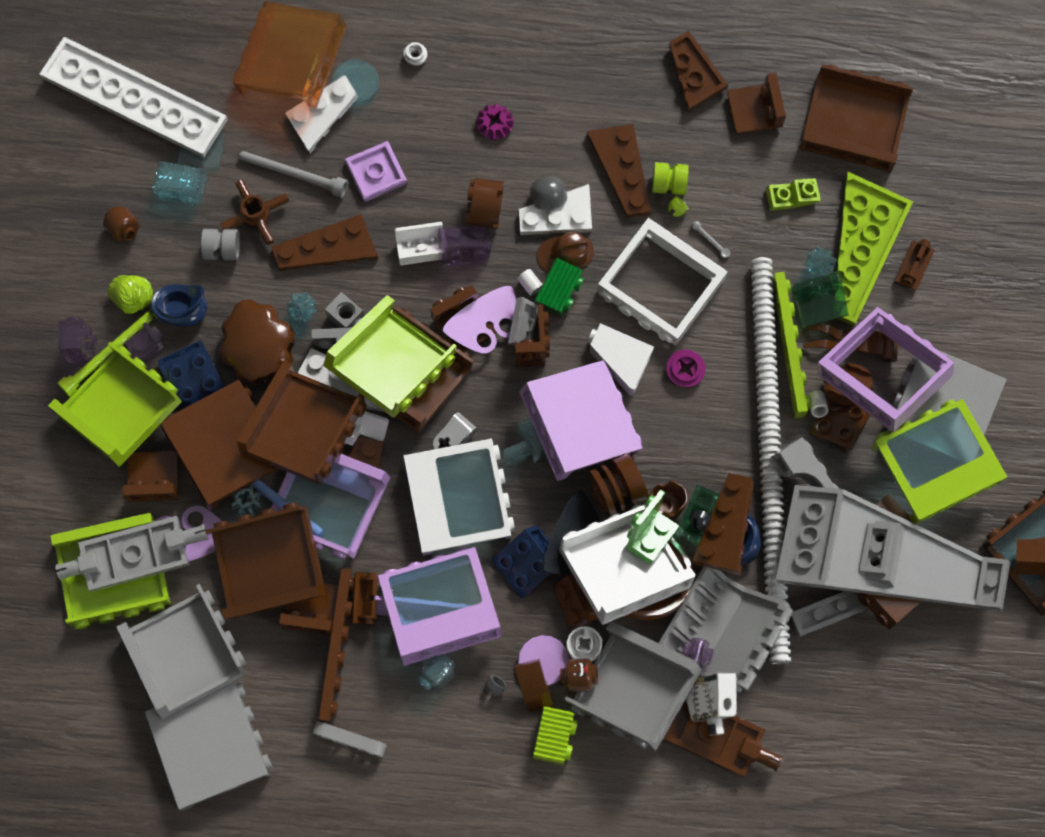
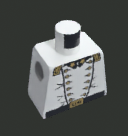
M717 673L697 678L686 697L691 719L694 722H707L709 736L724 734L722 719L736 715L735 673Z

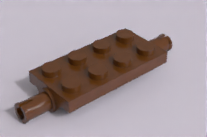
M686 699L663 740L742 777L746 776L751 763H755V761L777 771L780 766L778 763L783 759V756L763 748L762 744H760L765 729L738 716L722 719L724 734L709 736L707 722H694L691 719Z

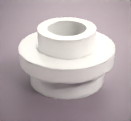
M411 43L404 50V59L410 65H421L427 59V50L420 43ZM418 53L420 56L412 57V54Z

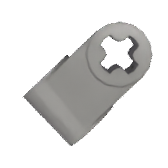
M457 412L434 438V449H440L441 443L443 445L449 443V447L466 444L476 433L477 427ZM454 455L441 457L439 459L448 460L451 459Z

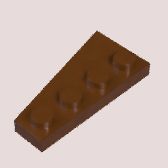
M634 124L587 131V137L604 167L605 174L614 188V193L626 217L650 215L651 209Z
M728 473L711 514L710 524L705 529L694 555L693 562L696 565L741 576L742 567L740 564L741 557L744 556L745 546L743 543L745 533H747V515L750 511L754 485L750 477Z

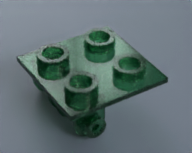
M840 271L795 283L791 287L793 296H796L802 328L849 315Z

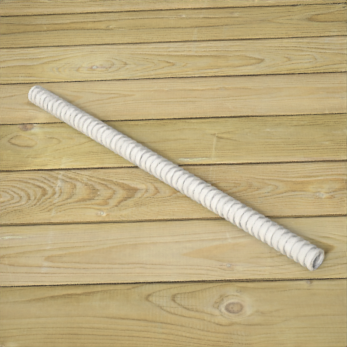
M759 257L751 261V273H753L751 279L753 280L752 287L754 288L752 290L754 295L752 300L755 302L753 304V309H755L753 311V316H755L753 322L755 323L754 330L756 331L754 333L756 338L754 344L757 345L755 347V359L757 360L755 366L758 368L755 371L758 374L756 376V381H758L756 388L759 389L756 391L757 396H759L757 398V403H759L757 410L760 411L757 414L758 418H760L758 420V425L760 426L758 432L761 433L758 436V439L761 441L759 443L761 448L759 455L762 456L759 458V461L762 463L760 465V470H762L760 477L763 478L760 481V484L763 485L761 488L763 493L761 500L764 501L761 503V506L764 508L762 511V515H764L762 522L765 523L762 526V529L765 531L763 533V538H765L763 545L766 546L763 549V552L766 554L764 556V561H766L764 568L767 569L764 575L767 577L765 584L768 586L765 588V592H768L769 596L786 601L788 595L785 592L788 591V587L776 581L783 538L785 536V533L782 532L785 529V525L782 524L784 522V517H782L784 510L781 509L784 506V503L781 502L783 499L781 494L783 487L780 486L783 484V480L780 479L782 477L781 472L771 459L772 455L781 450L779 449L781 442L778 441L781 439L780 434H778L780 432V427H778L780 420L777 419L780 416L779 412H777L779 405L776 404L779 402V398L776 397L778 395V390L776 389L778 383L775 382L778 380L776 375L777 368L775 367L777 361L774 360L777 358V354L774 353L776 351V346L774 345L776 339L773 338L776 336L775 331H773L775 329V324H773L775 322V317H773L775 311L773 310L774 303L772 302L774 300L772 295L774 290L772 288L773 281H771L773 279V274H771L773 268L771 267V259ZM786 623L785 627L778 626L782 632L773 648L768 650L769 655H771L768 658V662L771 664H787L791 662V657H788V654L791 653V650L788 649V646H790L788 641L790 634L787 633L790 627Z

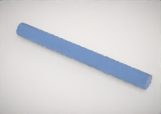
M261 480L251 484L252 487L281 510H283V505L290 504ZM310 520L313 535L321 537L324 530Z

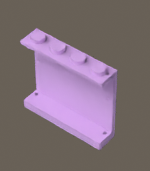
M604 360L527 382L520 390L522 400L557 481L567 478L572 471L614 459L624 454H629L632 458L642 449L641 438L635 432L631 415L624 407L621 392L616 388L612 372L607 368Z

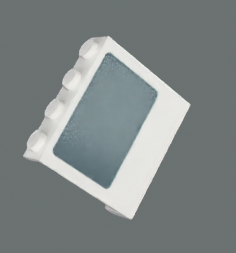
M492 439L404 455L423 556L432 555V551L504 537H506V540L511 539V532H515L513 517L508 518L506 508L510 507L508 493H503L501 484L505 483L503 469H498L496 460L501 459L498 445L493 446Z

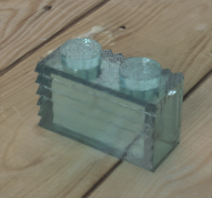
M159 161L152 188L155 195H158V198L162 200L181 199V202L188 205H194L195 202L203 203L208 175L203 168Z

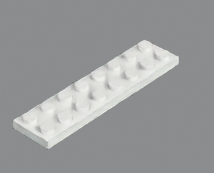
M66 37L62 39L40 72L42 79L203 158L228 120L226 115Z

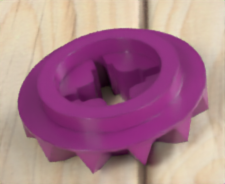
M497 103L490 106L486 105L481 111L479 110L476 119V126L480 134L491 140H499L506 137L512 131L514 125L512 112L510 113L506 106L503 107ZM500 115L499 122L501 124L495 123L490 127V117L494 119Z
M679 350L669 358L666 372L670 381L674 382L678 387L689 388L699 384L705 375L706 368L704 360L698 353L692 350ZM680 364H684V366L692 365L690 369L691 376L686 372L679 374L682 368Z

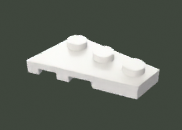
M344 75L285 114L311 153L316 148L317 142L327 135L330 131L329 128L338 118L344 115L358 98V95Z
M589 184L568 191L567 201L558 208L543 210L536 208L532 204L519 209L520 235L592 232Z

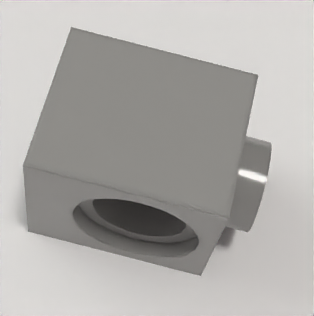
M342 292L325 308L326 316L339 328H352L364 317L363 310ZM346 311L353 313L349 319L340 317Z

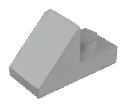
M351 328L312 329L313 344L321 349L331 348Z

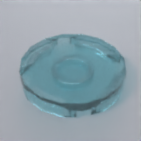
M359 59L346 61L334 72L332 82L345 75L358 95L352 106L370 102L376 92H378V74L375 68L366 61Z

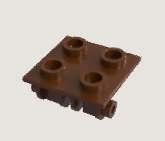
M827 398L828 414L824 417L816 418L808 434L839 445V450L848 453L849 450L853 449L870 414L858 405H839Z

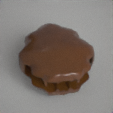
M251 299L241 300L237 303L230 316L221 326L225 339L219 349L220 358L225 366L234 369L236 377L242 381L250 382L256 386L270 383L283 361L291 364L293 362L291 349L295 344L293 328L289 323L279 320L277 310L272 305L260 304Z

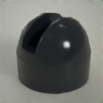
M694 510L689 520L690 527L694 531H704L710 524L711 516L702 510Z

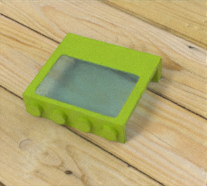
M954 399L943 403L940 406L941 409L934 413L932 409L919 415V420L913 423L910 420L905 421L894 433H889V431L880 433L875 437L876 440L871 446L873 451L877 449L880 451L913 511L910 519L916 525L1002 483L1007 478L1006 473L963 399L956 402Z

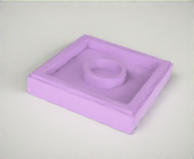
M388 141L345 159L348 170L364 202L407 184V179Z

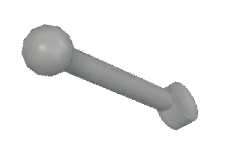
M694 221L692 223V228L698 230L716 247L723 259H727L730 256L729 249H723L701 227L700 222Z

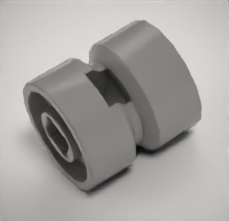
M203 229L201 238L203 260H218L219 257H222L225 261H238L240 251L238 229H224L222 233L218 229Z

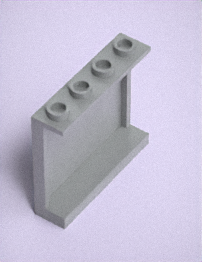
M947 354V357L955 362L953 376L906 421L910 420L913 423L919 420V415L932 409L934 413L941 409L940 406L951 399H954L955 402L963 399L984 435L1007 379ZM914 355L910 361L913 364L911 372L906 371L901 385L905 386L902 394L897 393L892 406L896 407V410H899L937 373ZM959 410L901 438L959 463L958 467L974 460L980 447ZM883 425V427L887 429L886 431H889V433H892L891 430H889L887 427H885V426Z
M200 584L196 585L199 593L132 628H129L126 622L117 626L149 697L162 720L246 676L242 667L246 665V662L240 651L234 652L232 646L236 642L229 630L224 632L222 625L226 623L219 610L214 612L211 605L215 604L211 593L209 590L204 592Z
M610 621L606 630L611 636L594 663L598 669V684L594 685L593 689L589 692H577L574 699L566 696L564 700L572 706L570 711L583 718L586 714L591 717L590 721L601 728H604L605 725L611 727L612 733L623 739L626 736L632 738V743L644 750L647 746L657 750L702 669L694 660Z
M234 681L163 720L155 708L145 711L178 809L181 811L190 809L194 804L262 777H270L268 770L272 769V765L268 755H263L260 749V745H263V740L259 730L254 731L251 721H254L255 718L250 706L245 707L242 698L246 694L241 682L236 683Z

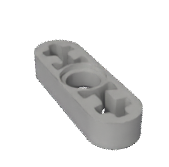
M316 721L312 734L381 758H383L387 746L379 741Z

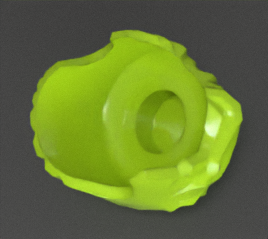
M119 275L110 283L107 294L109 299L124 313L134 314L138 310L151 306L153 289L150 282L145 278L135 275Z

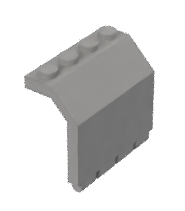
M703 567L685 601L678 609L658 644L694 660L702 669L698 676L700 678L717 673H735L736 692L741 693L742 689L749 690L757 676L753 670L760 671L769 655L766 647L773 648L782 632L778 626L785 627L793 610L789 608L790 605L784 600L745 588L728 578L720 570Z

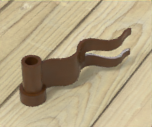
M805 324V330L825 332L838 340H843L853 330L837 329L826 324ZM874 331L853 352L861 351L883 355L882 360L884 362L892 363L897 362L898 344L881 331ZM817 340L804 343L803 348H826L832 350L839 342Z

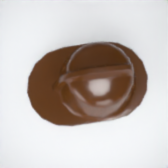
M568 232L545 240L539 246L537 261L546 272L550 271L556 258L577 268H582L592 261L594 247L585 235Z

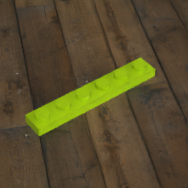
M778 272L774 274L772 281L794 419L803 418L808 409H810L809 395H805L806 374L804 371H801L800 363L803 360L801 348H797L796 344L799 333L797 325H793L792 317L795 316L793 302H789L788 294L791 293L790 280L785 278V272Z

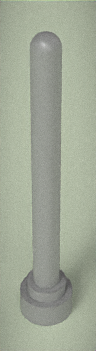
M245 151L239 153V159L328 188L329 192H332L334 196L343 198L348 187V180L337 177L331 180Z

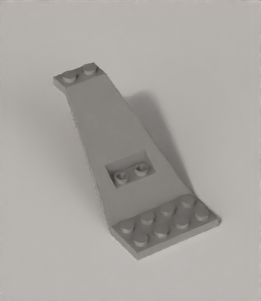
M795 485L776 581L782 584L1002 611L1010 562L1007 559L982 557L844 489ZM879 537H885L884 541L877 542ZM880 560L878 566H873L874 561Z

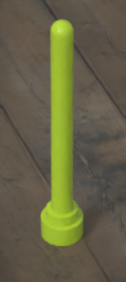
M151 312L145 313L112 343L118 348L120 345L123 346L154 319V315ZM108 345L73 376L69 375L67 378L64 376L57 382L58 386L68 397H71L80 386L79 383L105 362L114 351Z

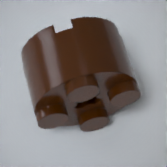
M483 178L470 179L467 196L468 204L465 214L466 224L498 229L504 181Z

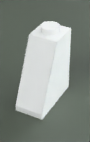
M600 323L597 330H592L587 341L590 343L589 352L598 362L604 360L607 368L611 370L614 380L628 395L633 396L652 356L654 347Z

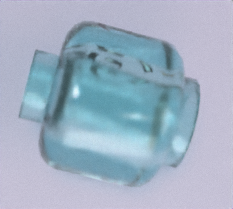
M444 654L426 659L417 669L420 676L418 682L427 691L431 688L435 691H441L455 677L453 670L455 665Z

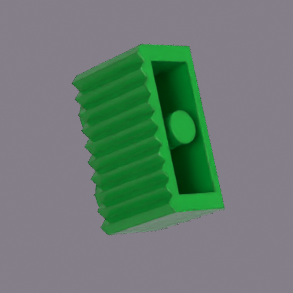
M556 258L535 299V303L543 305V309L559 317H562L564 312L568 313L574 302L571 299L574 291L579 292L585 279L582 278L583 270Z

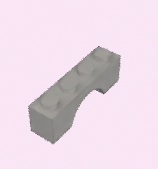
M803 437L791 442L771 456V459L784 478L798 477L808 482L811 487L839 489L836 484L831 482L827 476L825 466L818 462L813 454L812 446Z

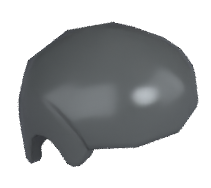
M543 176L533 182L530 187L531 198L534 206L538 209H555L567 201L565 184L556 176Z

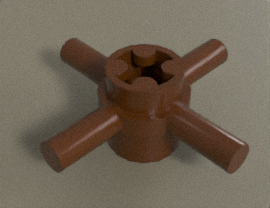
M244 180L236 182L235 185L243 199L240 214L220 223L222 229H232L245 223L252 228H258L266 245L272 244L274 239L266 225L269 211L289 202L286 193L265 202L259 196L251 195ZM255 208L257 213L252 215L250 210Z

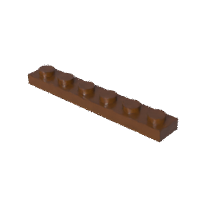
M341 568L319 714V721L331 724L332 718L337 717L338 702L334 701L336 692L341 691L342 677H338L339 667H344L346 652L342 651L343 642L348 641L349 627L346 626L347 617H351L353 602H350L349 599L350 593L354 591V577L352 570Z

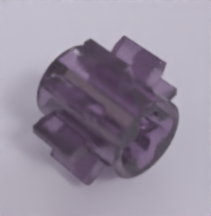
M692 638L690 643H684L682 655L694 660L703 669L705 664L710 665L714 649L709 648L708 641L702 638Z

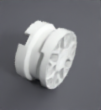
M587 626L574 629L570 633L566 644L569 657L571 659L589 658L594 662L599 657L602 649V639L599 633Z

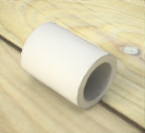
M531 269L524 271L517 278L530 296L536 295L543 285Z
M815 390L809 393L812 415L817 418L827 415L829 409L824 392Z

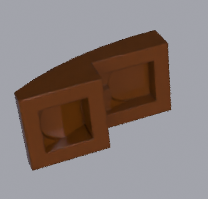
M540 659L515 665L514 668L528 712L543 709L544 706H553Z

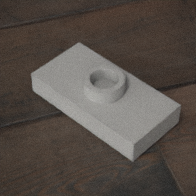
M524 297L516 299L508 344L515 347V343H520L521 340H533L538 313V305Z

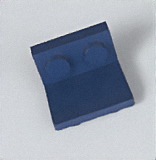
M202 340L157 360L166 381H169L178 390L176 395L182 401L179 404L181 409L224 388L222 380Z
M538 525L523 530L492 558V562L520 598L525 597L552 574L544 570V558L550 541Z

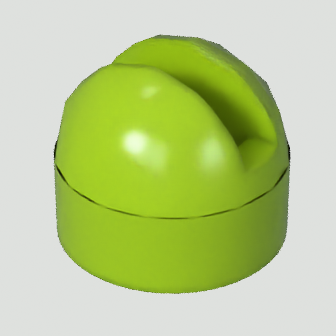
M675 196L668 203V211L670 212L672 209L675 211L672 216L680 217L689 210L688 206L678 196Z

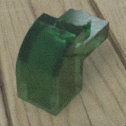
M697 484L674 538L698 547L704 531H694L690 527V516L694 510H702L711 516L720 494Z

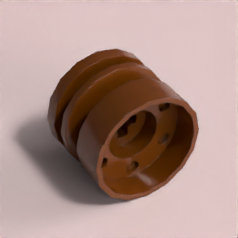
M624 454L612 460V473L605 465L599 466L600 474L596 469L588 471L592 493L608 518L616 514L615 507L620 513L625 512V499L632 507L641 505L649 499L645 482L629 454Z

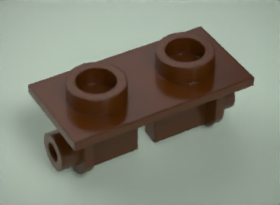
M921 239V242L912 241L894 282L917 291L935 251L930 247V241L926 239Z
M355 572L352 623L374 624L375 619H377L376 601H374L375 596H377V583L379 581L377 573Z

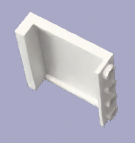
M637 505L630 509L629 512L621 515L614 514L606 521L601 523L594 522L585 529L578 532L571 531L562 538L559 551L602 625L691 588L695 578L691 568L686 570L682 568L668 543L652 565L626 549L629 540L626 536L632 528L630 524L638 512L642 514L645 511L644 506Z

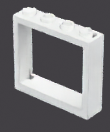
M648 218L598 283L597 292L605 298L604 301L608 303L613 302L617 305L624 315L633 316L639 320L638 323L647 330L652 329L658 333V337L662 341L666 340L676 346L724 282L728 271ZM645 237L711 281L676 329L610 284Z

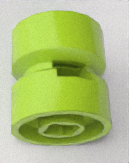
M655 162L652 193L666 194L668 190H671L672 194L686 195L688 165L674 164L673 167H670L668 163Z

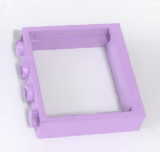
M877 307L818 362V376L894 433L953 376L955 362L949 359L947 354L935 349L928 340L917 336L910 327L902 325L891 314L888 315ZM877 329L937 372L899 410H896L838 366Z

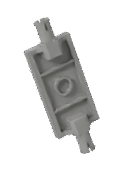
M174 516L78 542L80 556L77 557V560L56 564V570L59 571L57 576L59 580L81 574L86 578L88 590L94 592L189 566L186 553L187 545L208 540V535L205 533L206 527L203 524L198 527L182 530L179 518Z

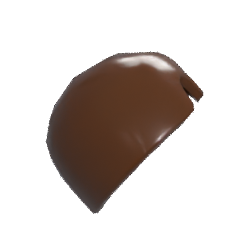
M673 480L663 485L657 484L650 492L649 497L651 495L656 497L660 490L664 491L665 495L658 512L668 519L677 518L688 503L686 489L683 485Z

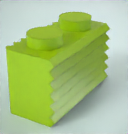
M544 706L533 756L534 760L563 766L564 760L570 761L573 746L568 745L569 736L575 735L578 720L573 719L574 713Z

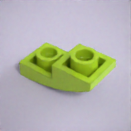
M816 178L793 180L791 184L768 185L766 188L770 211L796 208L821 201Z

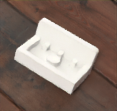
M442 222L395 229L400 265L448 259Z

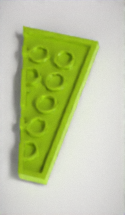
M850 172L846 175L832 316L855 326L913 201Z

